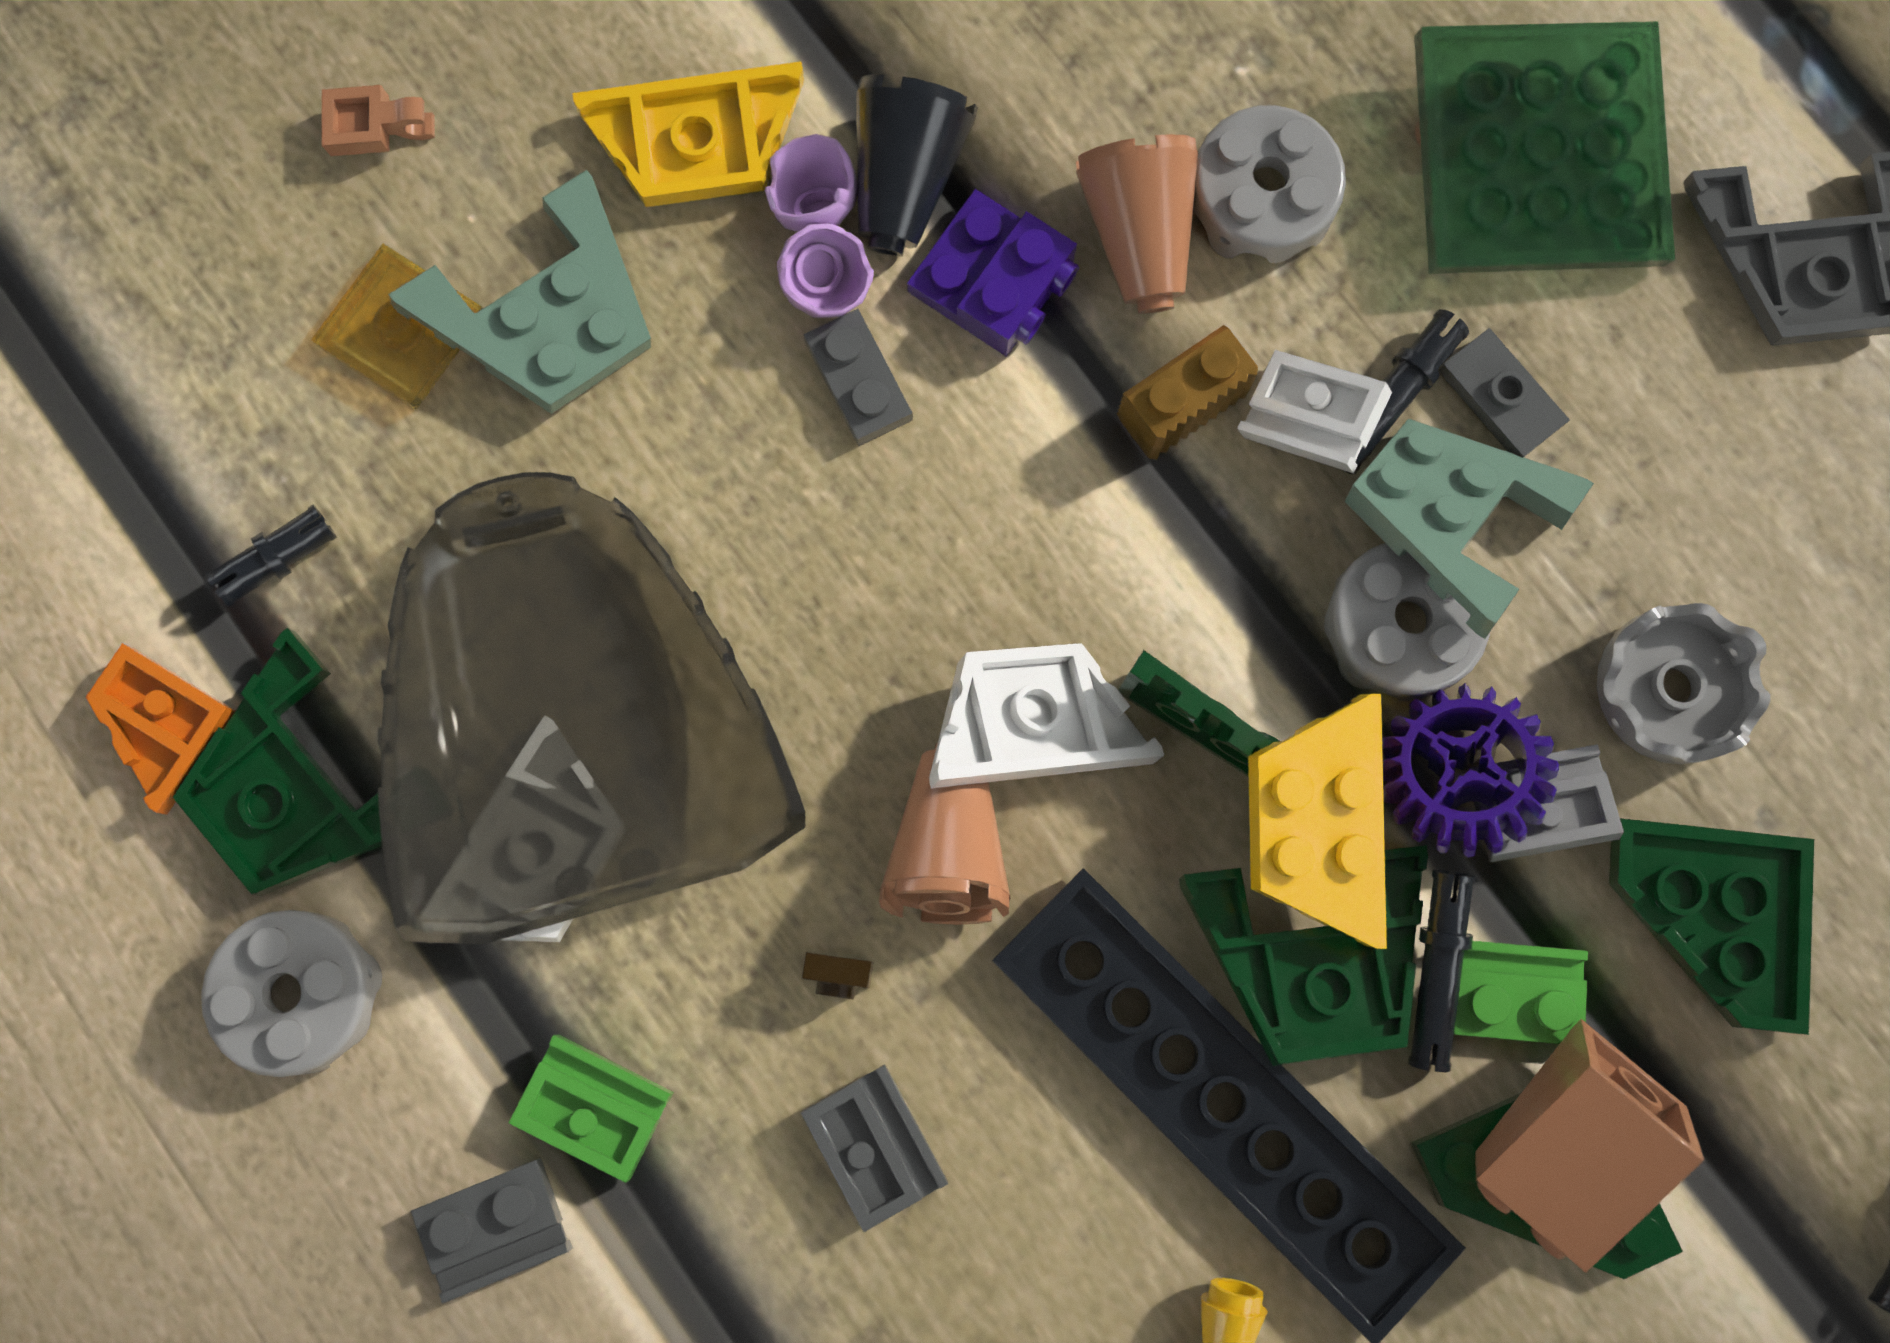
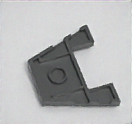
M1890 152L1871 153L1859 164L1869 214L1759 225L1756 219L1747 166L1692 171L1683 181L1684 189L1771 346L1890 334Z

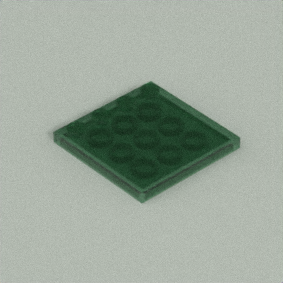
M1659 21L1423 26L1414 36L1429 274L1664 267L1675 260Z

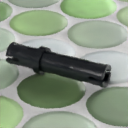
M1445 309L1437 310L1433 315V319L1410 348H1401L1392 359L1394 367L1382 380L1388 384L1392 394L1366 448L1362 447L1355 461L1357 467L1354 474L1360 470L1362 463L1406 408L1414 401L1422 389L1429 390L1440 376L1438 372L1440 366L1461 341L1465 340L1469 335V328L1461 318H1459L1445 337L1440 335L1455 315L1454 313Z
M1433 870L1428 925L1420 927L1419 940L1425 943L1411 1056H1409L1408 1064L1429 1071V1065L1431 1064L1435 1065V1072L1447 1073L1451 1072L1452 1067L1450 1061L1464 951L1472 949L1473 935L1467 933L1473 884L1475 883L1476 876L1461 872H1455L1453 875L1449 874L1448 870Z

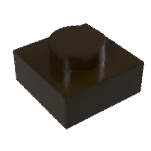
M806 952L802 979L817 981L815 994L854 999L856 987L870 988L874 962Z

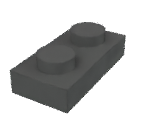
M859 309L853 310L803 334L805 343L858 447L913 421V413Z

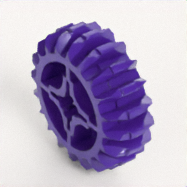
M1464 683L1458 688L1457 699L1449 700L1447 694L1439 689L1438 692L1432 694L1431 708L1414 698L1409 704L1411 719L1396 715L1391 721V731L1395 737H1384L1382 739V754L1387 758L1382 760L1383 780L1388 782L1383 786V802L1390 804L1399 803L1393 811V820L1397 825L1417 820L1412 830V838L1416 842L1425 840L1433 832L1438 835L1436 849L1441 854L1449 850L1451 840L1463 841L1462 851L1465 856L1470 858L1475 855L1478 840H1484L1487 848L1496 854L1501 852L1503 848L1502 832L1510 839L1520 843L1526 839L1528 832L1525 822L1540 825L1544 821L1546 811L1541 804L1554 801L1557 788L1549 780L1557 777L1559 763L1546 757L1552 753L1554 746L1551 736H1535L1541 723L1538 715H1530L1521 719L1517 718L1521 707L1517 697L1507 701L1501 707L1495 704L1496 691L1492 686L1485 690L1483 698L1480 700L1470 698L1471 690ZM1460 730L1475 731L1474 734L1465 738H1455L1446 734L1447 732ZM1500 743L1510 751L1517 761L1521 774V784L1519 787L1506 779L1507 772L1501 769L1493 760L1496 748ZM1417 754L1428 760V768L1440 777L1437 784V792L1433 798H1430L1422 790L1413 774L1412 763ZM1480 756L1478 772L1469 770L1464 776L1460 775L1454 783L1455 769H1466L1469 764L1473 765ZM1469 801H1479L1491 808L1476 812L1456 810L1461 804Z

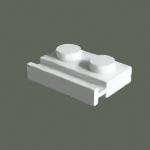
M1275 350L1249 403L1251 410L1245 422L1240 421L1237 429L1245 439L1354 474L1357 467L1355 461L1362 447L1366 448L1392 391L1384 381Z

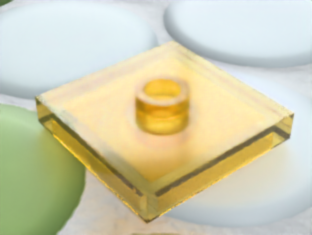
M382 243L312 337L311 341L318 348L416 411L460 349L451 348L436 338L432 330L412 317L410 320L407 319L391 305L388 294L426 270ZM457 291L473 313L483 309L482 306Z

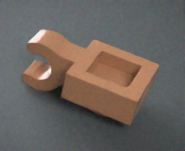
M381 85L322 89V147L330 156L390 152L389 135H397L410 140L435 138V115L432 112H424V100L421 97H403L389 101V95Z

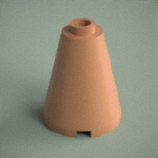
M1155 135L1156 145L1136 146L1135 138L1120 140L1083 152L1078 156L1079 161H1076V175L1125 304H1137L1138 314L1158 313L1174 309L1173 298L1185 294L1198 160L1196 140L1187 135Z
M936 743L935 749L926 751L921 756L879 890L880 907L886 912L902 918L903 906L921 909V922L933 924L964 925L991 922L992 909L997 908L1003 917L1009 914V901L1011 898L989 782L931 788L929 776L938 744Z

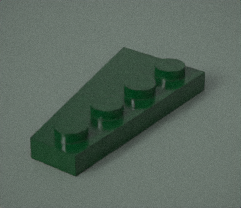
M1145 650L1142 651L1118 690L1124 698L1248 777V756L1273 742H1281L1267 733L1257 731L1236 716L1228 707L1212 699Z

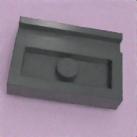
M886 1064L800 1112L863 1232L915 1204L935 1190L948 1185V1180Z
M542 1158L411 1210L431 1273L436 1275L441 1290L439 1297L442 1304L568 1253L573 1249L570 1239L568 1240L561 1222L563 1218Z

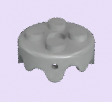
M1254 106L1239 110L1220 121L1207 134L1198 150L1193 212L1202 222L1213 250L1225 258H1234L1241 253H1252L1267 258L1271 263H1279L1312 245L1317 246L1327 234L1343 201L1346 177L1345 164L1339 147L1329 132L1313 118L1295 109L1282 106ZM1263 167L1274 168L1282 174L1285 186L1275 191L1265 190L1257 185L1253 172Z
M1386 543L1366 551L1339 576L1335 582L1336 585L1324 620L1326 635L1335 651L1339 671L1344 679L1357 688L1376 690L1393 696L1400 701H1413L1414 698L1419 700L1429 697L1438 692L1439 689L1445 691L1458 683L1473 670L1483 656L1490 633L1486 639L1477 635L1466 624L1471 615L1452 596L1442 600L1427 585L1431 575L1408 552L1399 557ZM1413 602L1422 608L1426 616V626L1422 633L1411 634L1398 626L1395 620V609L1398 603Z
M1693 603L1668 607L1657 606L1625 624L1606 645L1597 672L1596 688L1600 707L1609 726L1625 744L1639 754L1656 761L1682 765L1703 762L1742 748L1750 741L1749 735L1769 706L1770 693L1762 684L1759 670L1760 662L1766 654L1767 645L1757 631L1734 624L1708 604ZM1669 669L1678 670L1688 678L1691 685V693L1686 702L1675 701L1666 693L1663 679Z
M285 910L269 912L241 925L229 934L215 951L205 971L201 991L202 1014L209 1035L224 1055L239 1067L258 1075L287 1077L321 1072L330 1068V1064L352 1046L359 1043L367 1034L370 1027L374 999L382 985V972L376 959L359 945L349 931V927L343 922L329 916L307 911ZM284 974L294 976L301 986L300 1000L288 1012H282L277 1009L271 998L273 984Z

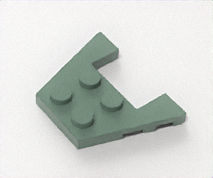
M587 170L542 197L543 209L575 250L479 312H472L436 265L388 294L391 305L398 313L409 320L411 317L432 330L436 338L453 349L459 348L483 364L487 372L551 414L651 348L649 331L593 177Z
M1408 418L1356 480L1344 502L1399 557L1408 552L1431 575L1427 585L1442 600L1452 596L1471 615L1466 624L1477 635L1486 639L1518 593L1519 588L1466 557L1462 552L1503 497H1508L1562 530L1594 483L1569 472Z

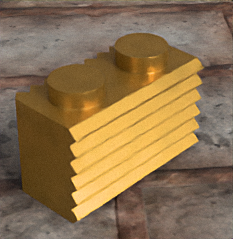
M1223 325L1124 392L1122 401H1120L1119 412L1117 413L1118 418L1145 455L1150 459L1157 460L1160 452L1167 453L1169 446H1177L1180 438L1187 439L1189 432L1196 433L1199 425L1206 426L1209 418L1216 419L1218 413L1226 412L1229 405L1235 406L1239 398L1245 399L1257 376L1258 366L1231 330Z

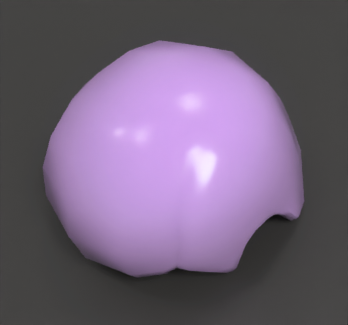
M820 134L794 138L777 150L770 158L772 180L771 185L765 187V193L770 210L785 229L798 232L808 224L832 223L839 226L855 206L857 200L856 172L849 154L837 139Z
M832 223L808 224L789 237L777 261L778 280L784 296L792 306L813 318H835L845 315L863 303L873 281L874 270L868 262L862 242L851 232H846L843 228Z

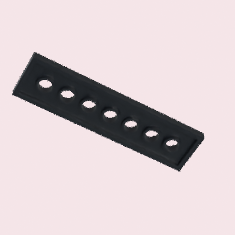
M1084 868L992 960L1370 1343H1380L1466 1249L1282 1065L1272 1066L1263 1046ZM1076 942H1089L1101 954V968L1091 979L1079 980L1073 977L1066 968V952ZM1125 988L1139 990L1145 996L1148 1003V1012L1145 1019L1140 1024L1132 1027L1121 1025L1112 1013V1002L1115 995ZM1173 1035L1186 1037L1192 1043L1195 1051L1194 1061L1190 1068L1178 1074L1165 1070L1159 1059L1161 1044L1165 1039ZM1229 1082L1241 1094V1109L1232 1119L1219 1121L1214 1119L1208 1111L1207 1096L1215 1085ZM1277 1130L1284 1134L1289 1143L1288 1157L1279 1167L1264 1168L1255 1157L1256 1141L1263 1133ZM1316 1179H1328L1332 1182L1337 1192L1336 1205L1327 1215L1312 1216L1307 1212L1303 1204L1304 1190L1309 1183ZM1369 1227L1377 1228L1385 1239L1384 1254L1374 1264H1359L1352 1253L1353 1239L1362 1229Z

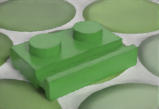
M1473 941L1472 949L1464 951L1454 1035L1560 1044L1581 1019L1586 1022L1587 980H1584V961H1588V951Z
M559 1034L553 1035L549 1043L550 1046L542 1062H539L509 1124L625 1183L630 1181L674 1092Z

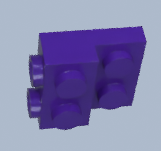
M975 189L907 282V292L1007 357L1018 341L1026 345L1036 334L1045 317V313L1040 309L1050 295L1054 293L1061 297L1072 283L1079 269V265L1074 262L1077 243L1026 211L1022 218Z

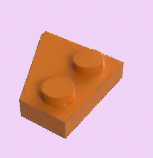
M123 643L86 695V699L99 722L105 724L110 729L112 745L123 764L131 766L147 795L143 799L148 808L164 815H168L176 803L173 796L218 727L224 729L236 711L135 648Z

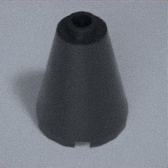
M872 74L861 77L856 92L858 234L869 239L867 247L869 250L884 255L901 257L903 256L904 248H916L974 125L978 107L976 104L966 107L967 97L939 84L903 76L901 87H882L884 74Z

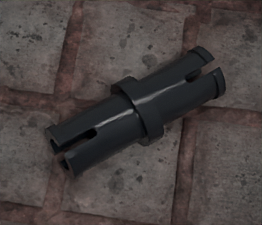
M313 504L308 507V510L268 536L260 532L251 538L252 546L204 575L211 587H217L218 590L215 593L228 607H231L235 604V601L272 577L277 576L279 579H283L292 573L289 566L326 542L336 539L337 536L331 526L326 524V519Z

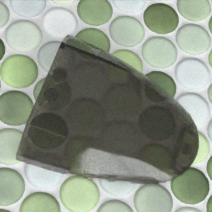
M523 472L477 483L455 494L435 509L434 524L414 550L407 547L400 565L388 621L390 643L386 670H382L381 686L384 694L382 727H378L377 735L381 752L382 787L378 788L383 854L395 928L403 941L487 944L745 870L806 827L805 808L778 738L754 688H750L738 666L733 648L727 638H722L707 615L703 601L696 591L692 592L676 571L670 555L627 506L616 497L611 502L581 488L573 476L550 472Z

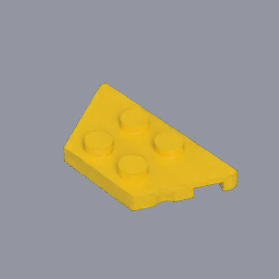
M802 61L577 92L572 93L577 112L645 207L765 191L771 175L770 158L782 145L804 84Z
M1361 694L1351 699L1352 703L1325 718H1317L1297 729L1291 737L1281 742H1273L1248 756L1251 889L1276 902L1284 903L1298 910L1300 914L1323 925H1328L1356 939L1357 942L1365 946L1386 949L1381 694Z

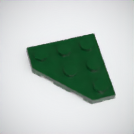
M1620 818L1624 833L1620 839L1611 841L1609 885L1726 1021L1735 1028L1809 1035L1814 839Z
M1521 1093L1410 1143L1439 1205L1541 1246L1533 1236L1531 1226L1514 1211L1511 1210L1506 1214L1495 1208L1480 1192L1477 1185L1478 1181L1476 1180L1475 1152ZM1660 1203L1592 1267L1626 1279L1682 1253L1683 1250Z

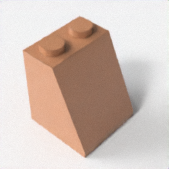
M1582 1019L1569 1031L1475 1152L1476 1180L1483 1196L1503 1213L1508 1214L1511 1210L1514 1211L1531 1226L1533 1236L1548 1253L1560 1260L1567 1256L1585 1273L1704 1161L1687 1106Z

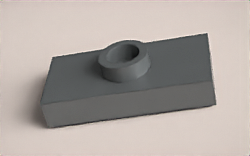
M1490 328L1448 359L1438 369L1443 378L1509 453L1525 457L1570 421Z

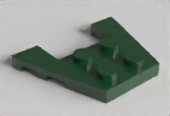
M288 627L279 634L272 647L276 648L259 676L253 674L241 692L244 699L225 728L218 727L173 796L176 803L251 895L257 896L270 893L436 824L449 815L416 774L407 769L358 810L353 807L280 718L285 711L331 674L302 638Z
M1427 845L1384 850L1386 949L1365 946L1357 942L1356 939L1330 926L1259 935L1253 934L1241 868L1184 874L1179 878L1180 889L1272 1066L1396 1050L1408 1046L1417 964L1412 961L1416 926L1421 924L1423 900H1419L1422 872L1427 869L1428 864Z

